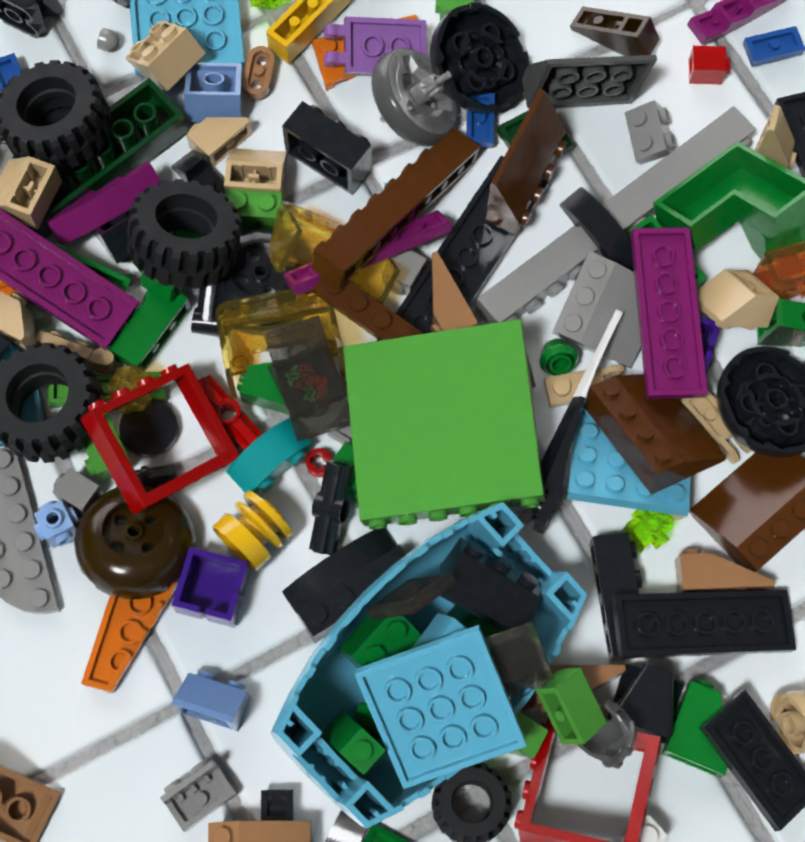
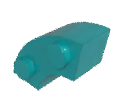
M288 418L273 426L251 443L226 470V473L245 493L250 490L255 494L259 492L265 494L275 485L276 482L274 480L291 466L296 467L306 459V451L312 445V442Z

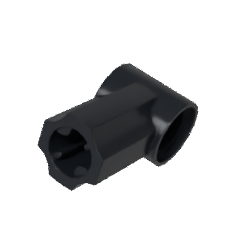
M217 281L209 286L202 284L199 291L198 306L195 308L192 317V333L215 337L222 336L225 322L222 320L224 314L222 312L226 281Z

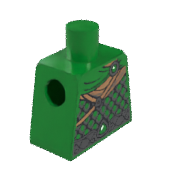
M778 299L768 328H757V345L805 346V303Z

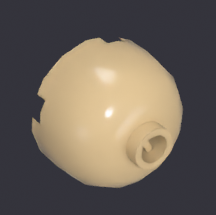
M792 690L776 695L770 704V721L776 719L780 732H776L793 755L798 753L804 754L805 691Z

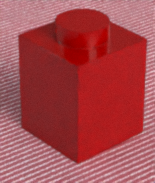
M693 45L688 59L689 84H722L725 74L730 73L731 59L726 57V46Z

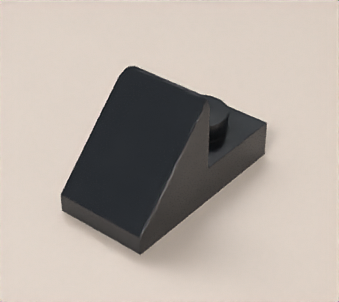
M191 150L171 166L177 175L184 179V182L198 181L200 185L207 186L208 184L214 187L217 193H225L224 181L210 167L208 157L205 154Z

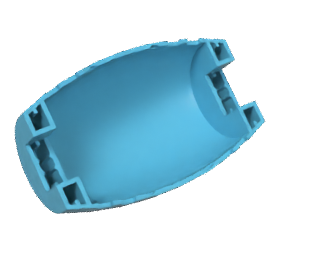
M504 502L496 503L459 520L427 539L394 563L364 590L335 622L310 656L288 693L270 732L277 744L297 767L344 813L367 829L401 812L405 806L419 797L423 798L431 793V789L438 786L445 779L449 780L460 771L457 770L403 789L389 755L367 778L321 735L323 730L341 711L345 712L358 724V721L355 720V712L361 702H365V699L354 675L357 668L338 648L380 602L393 606L396 609L402 608L401 603L414 594L432 589L434 592L426 598L428 599L427 602L402 615L421 635L437 613L447 615L455 604L440 596V565L459 538L467 542L473 541L484 548L486 553L495 558L497 556L504 558L514 569L521 573L528 572L532 574L539 582L541 600L525 639L521 642L509 635L517 646L497 668L513 710L517 715L546 676L545 671L553 658H557L562 649L560 645L568 631H572L588 595L567 571L552 572L519 536L518 532L524 524ZM382 738L377 739L376 741L386 749Z

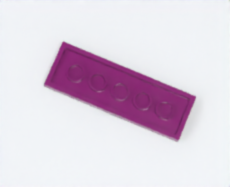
M0 209V281L106 351L139 305V301Z
M633 228L630 232L646 399L705 398L708 395L690 228Z

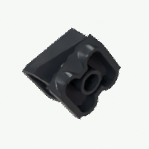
M0 0V19L3 23L34 38L48 34L43 17H56L63 11L58 0Z
M644 664L642 667L626 665V671L620 677L613 702L619 704L634 721L637 732L660 736L661 743L666 744L667 738H672L673 718L683 684L674 680L673 673L648 664ZM609 712V715H608V718H607V719H611V718H612V715H611L610 712Z

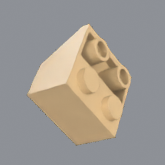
M162 21L154 24L150 28L149 34L142 41H138L131 47L130 53L125 59L147 79L150 78L159 88L169 91L206 52L187 28Z
M232 148L226 161L224 190L282 192L284 197L288 153L285 151Z
M30 156L9 160L0 176V209L25 226L38 230L62 183L56 166Z
M724 269L697 290L699 310L715 321L716 326L723 329H731V327H742L748 330H754L755 327L768 328L779 299L775 292L748 270Z

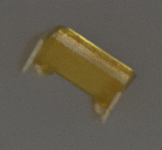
M282 201L276 213L267 252L270 262L274 265L276 271L280 273L287 266L293 267L295 263L303 266L313 262L315 247L321 241L326 242L331 238L333 231L343 224L293 203ZM391 257L360 269L349 280L383 304L400 270Z
M291 289L221 303L216 308L215 315L231 399L237 398L234 376L246 373L248 365L255 364L254 354L310 343L311 350L316 356L323 358L337 356L341 378L346 377L343 345L334 307L312 293V290L296 296ZM281 321V322L276 323V324H273V325L260 326V325H262V324H267V323H272V322Z

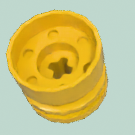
M248 490L243 495V498L249 507L240 501L234 504L241 517L237 519L231 514L225 513L212 526V529L239 559L249 562L250 568L258 571L271 558L269 551L264 545L268 542L280 549L283 544L275 533L289 540L293 536V532L281 513L271 503Z

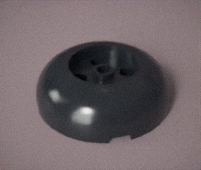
M469 3L456 7L441 19L431 39L430 63L432 72L441 76L449 71L452 75L451 78L443 82V93L456 105L470 112L490 114L502 111L518 101L524 92L522 77L529 65L528 53L523 51L518 39L521 35L515 25L499 10L482 3ZM467 43H469V50L466 49ZM495 93V105L493 103L487 105L480 103L478 100L469 99L471 96Z
M254 226L242 229L235 264L224 278L217 280L226 281L222 312H224L222 320L231 328L251 335L275 334L276 331L289 326L293 327L299 323L311 310L317 295L310 290L296 296L286 284L283 274L313 262L314 257L308 247L295 235L277 227ZM251 256L260 257L259 260L256 262H250L248 260V258ZM276 265L279 268L286 267V269L282 272H277L274 270V266ZM241 277L248 280L246 286L240 287L237 285L240 283ZM272 288H273L274 291H275V292H273V293H271V294H268V295H263V294H262V293H266V292L270 291Z
M761 346L740 352L723 370L718 381L716 393L720 417L730 434L739 443L753 452L774 458L800 455L805 453V362L802 364L789 356L790 352L784 349ZM786 414L789 416V419L782 420L781 415Z

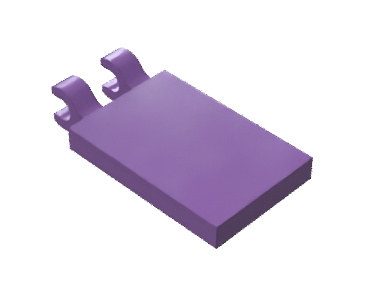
M345 16L344 25L326 24V27H324V39L344 38V52L327 51L326 55H324V66H344V74L372 75L378 60L387 52L398 48L413 49L426 56V20Z

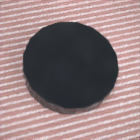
M151 399L138 401L128 407L122 415L119 424L120 438L126 448L136 456L145 458L156 457L155 455L164 454L169 451L176 442L179 432L177 418L171 408L161 401Z

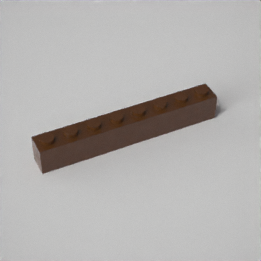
M453 128L429 150L427 148L424 149L415 163L407 164L397 179H390L379 195L375 193L362 210L357 209L344 226L339 225L333 231L331 238L326 242L321 241L315 247L311 269L340 289L474 165L480 146Z

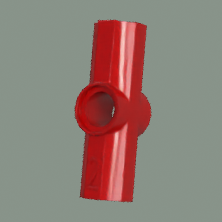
M211 375L198 380L226 432L244 451L263 433L241 410L238 402L231 399ZM226 411L236 412L234 418L230 420L221 418Z

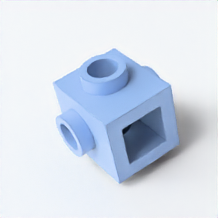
M62 500L58 502L50 501L42 505L40 511L34 513L38 523L33 526L41 541L46 539L55 548L66 545L75 538L76 524L79 522V518L72 506L67 508Z

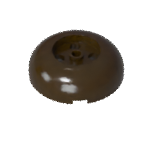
M143 485L147 493L157 488L154 486ZM117 487L95 499L82 514L75 532L74 548L81 572L98 590L121 599H144L165 592L170 585L180 578L189 547L196 548L197 539L194 523L189 512L173 495L133 515ZM119 519H123L124 521H126V523L123 525L115 524V522ZM153 520L157 521V523L154 526L145 525L152 522ZM120 543L124 546L122 552L116 553L112 550V546ZM148 544L154 546L149 552L143 553L147 549Z

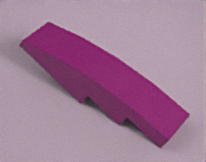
M722 0L715 3L710 11L691 17L687 26L703 45L752 22L787 0Z
M145 162L126 176L116 177L97 191L91 190L47 220L46 223L59 244L63 246L128 211L138 194L144 192L146 188L153 184L158 186V183L161 181L151 163Z

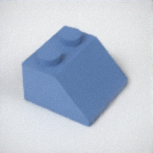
M197 62L186 73L184 88L186 122L200 123L206 117H241L242 63Z
M198 671L197 675L188 673L176 693L172 705L180 713L238 731L250 698L248 691L244 690L245 685L231 680H227L226 684L215 681L216 676L204 671Z

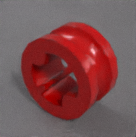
M317 448L308 453L306 466L312 476L321 478L324 476L325 465L322 464L323 469H316L315 464H311L312 460L316 462V457H322L323 462L332 461V457L325 449Z

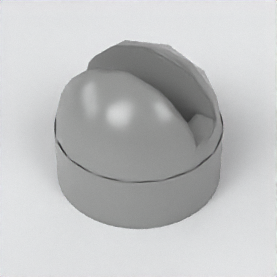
M102 28L98 36L97 48L109 52L116 50L119 46L117 34L110 29Z

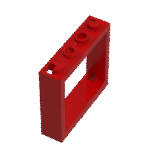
M189 363L179 368L176 364H173L160 372L162 376L156 379L150 375L137 382L138 388L131 391L128 387H125L112 394L113 399L106 403L103 398L87 406L90 411L80 418L133 515L227 466L239 456ZM176 381L217 456L147 493L104 415Z
M547 717L546 724L541 723L540 725L549 731L534 759L531 758L530 770H533L531 781L526 780L522 793V799L526 800L524 809L518 810L515 818L514 828L518 829L520 842H610L533 824L556 733L549 717ZM637 732L636 739L631 746L635 751L644 752L624 842H641L660 754V736Z

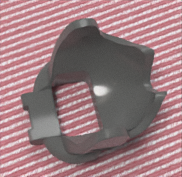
M607 700L604 706L611 713L612 718L606 719L607 724L585 744L577 745L588 755L602 761L605 767L619 769L623 765V760L626 756H630L633 752L631 746L637 736V727L619 704Z

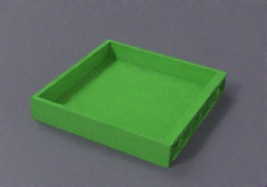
M521 319L343 346L359 518L365 526H369V529L377 530L386 528L388 523L399 522V525H413L417 523V519L429 518L430 521H443L448 519L447 515L460 514V517H468L501 502H504L508 507L521 505L522 509L536 508L539 506V503L546 502L525 336Z

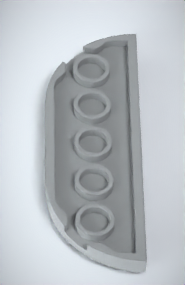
M5 446L0 449V598L11 606L27 613L51 614L60 612L43 544L33 526L37 524L34 516L20 457L13 454Z

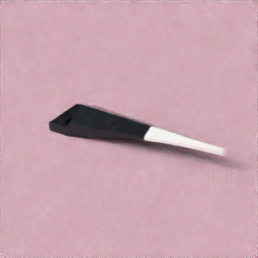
M618 309L615 310L542 458L541 467L546 502L539 503V506L533 509V514L530 518L535 521L532 530L544 534L557 507L571 443L584 401L603 354L623 314Z

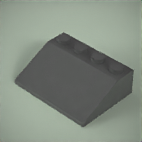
M657 56L547 59L529 64L522 77L527 108H530L539 89L545 90L553 107L632 104L655 65Z

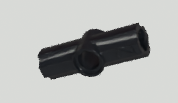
M326 461L321 491L316 494L312 504V515L315 517L309 549L313 550V552L331 555L337 551L341 527L347 520L351 507L350 499L347 497L354 466L348 463Z

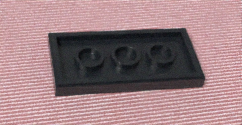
M745 689L738 691L705 721L699 729L773 830L781 831L805 807V770Z

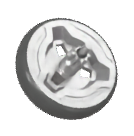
M398 48L384 54L376 63L371 79L373 97L382 115L380 121L382 123L386 122L398 136L413 145L421 147L434 146L449 131L455 128L457 122V105L443 93V82L451 78V73L447 71L441 76L434 74L430 59L413 49Z

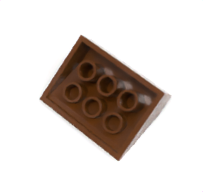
M539 89L490 184L486 222L513 234H517L521 226L526 227L532 214V211L529 209L532 203L537 204L544 190L541 185L544 179L550 180L555 169V165L552 163L555 157L561 158L567 142L563 141L565 128L545 90Z
M644 374L617 375L589 387L585 404L586 411L651 495L725 461L726 456L678 398L646 399Z
M755 452L694 505L689 513L738 565L757 572L805 530V458L800 455L774 458Z

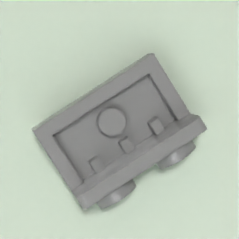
M653 100L624 112L637 163L643 164L663 155L667 156L677 147L676 138L669 129L668 123H671V117L666 107H662Z
M204 760L195 765L190 770L192 775L182 782L180 779H177L164 788L165 794L160 797L183 832L188 831L237 795L214 760L210 762Z

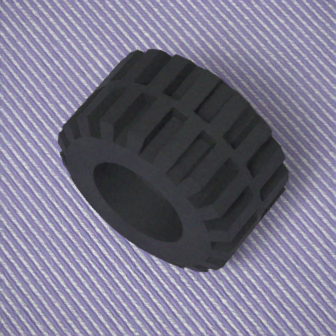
M481 762V764L463 768L449 780L445 779L434 789L431 802L435 823L438 824L440 831L443 834L445 833L454 842L490 841L502 831L509 820L510 813L512 812L511 791L508 790V783L505 778L502 779L500 777V772L495 768L492 770L487 767L488 764ZM465 785L479 786L489 796V812L479 822H465L454 812V794Z

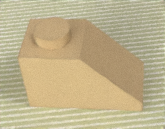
M206 117L202 122L195 123L186 136L189 148L205 154L208 157L210 167L213 169L230 154L232 148H237L252 135L250 120L246 117Z
M0 291V336L26 350V346L36 344L33 315L25 307L27 302L19 295L12 293L9 296Z

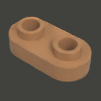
M257 46L249 52L242 85L244 93L251 99H262L270 92L275 69V55L268 47ZM259 62H265V63H266V64L263 65V66L258 65ZM256 85L261 86L259 89H253Z

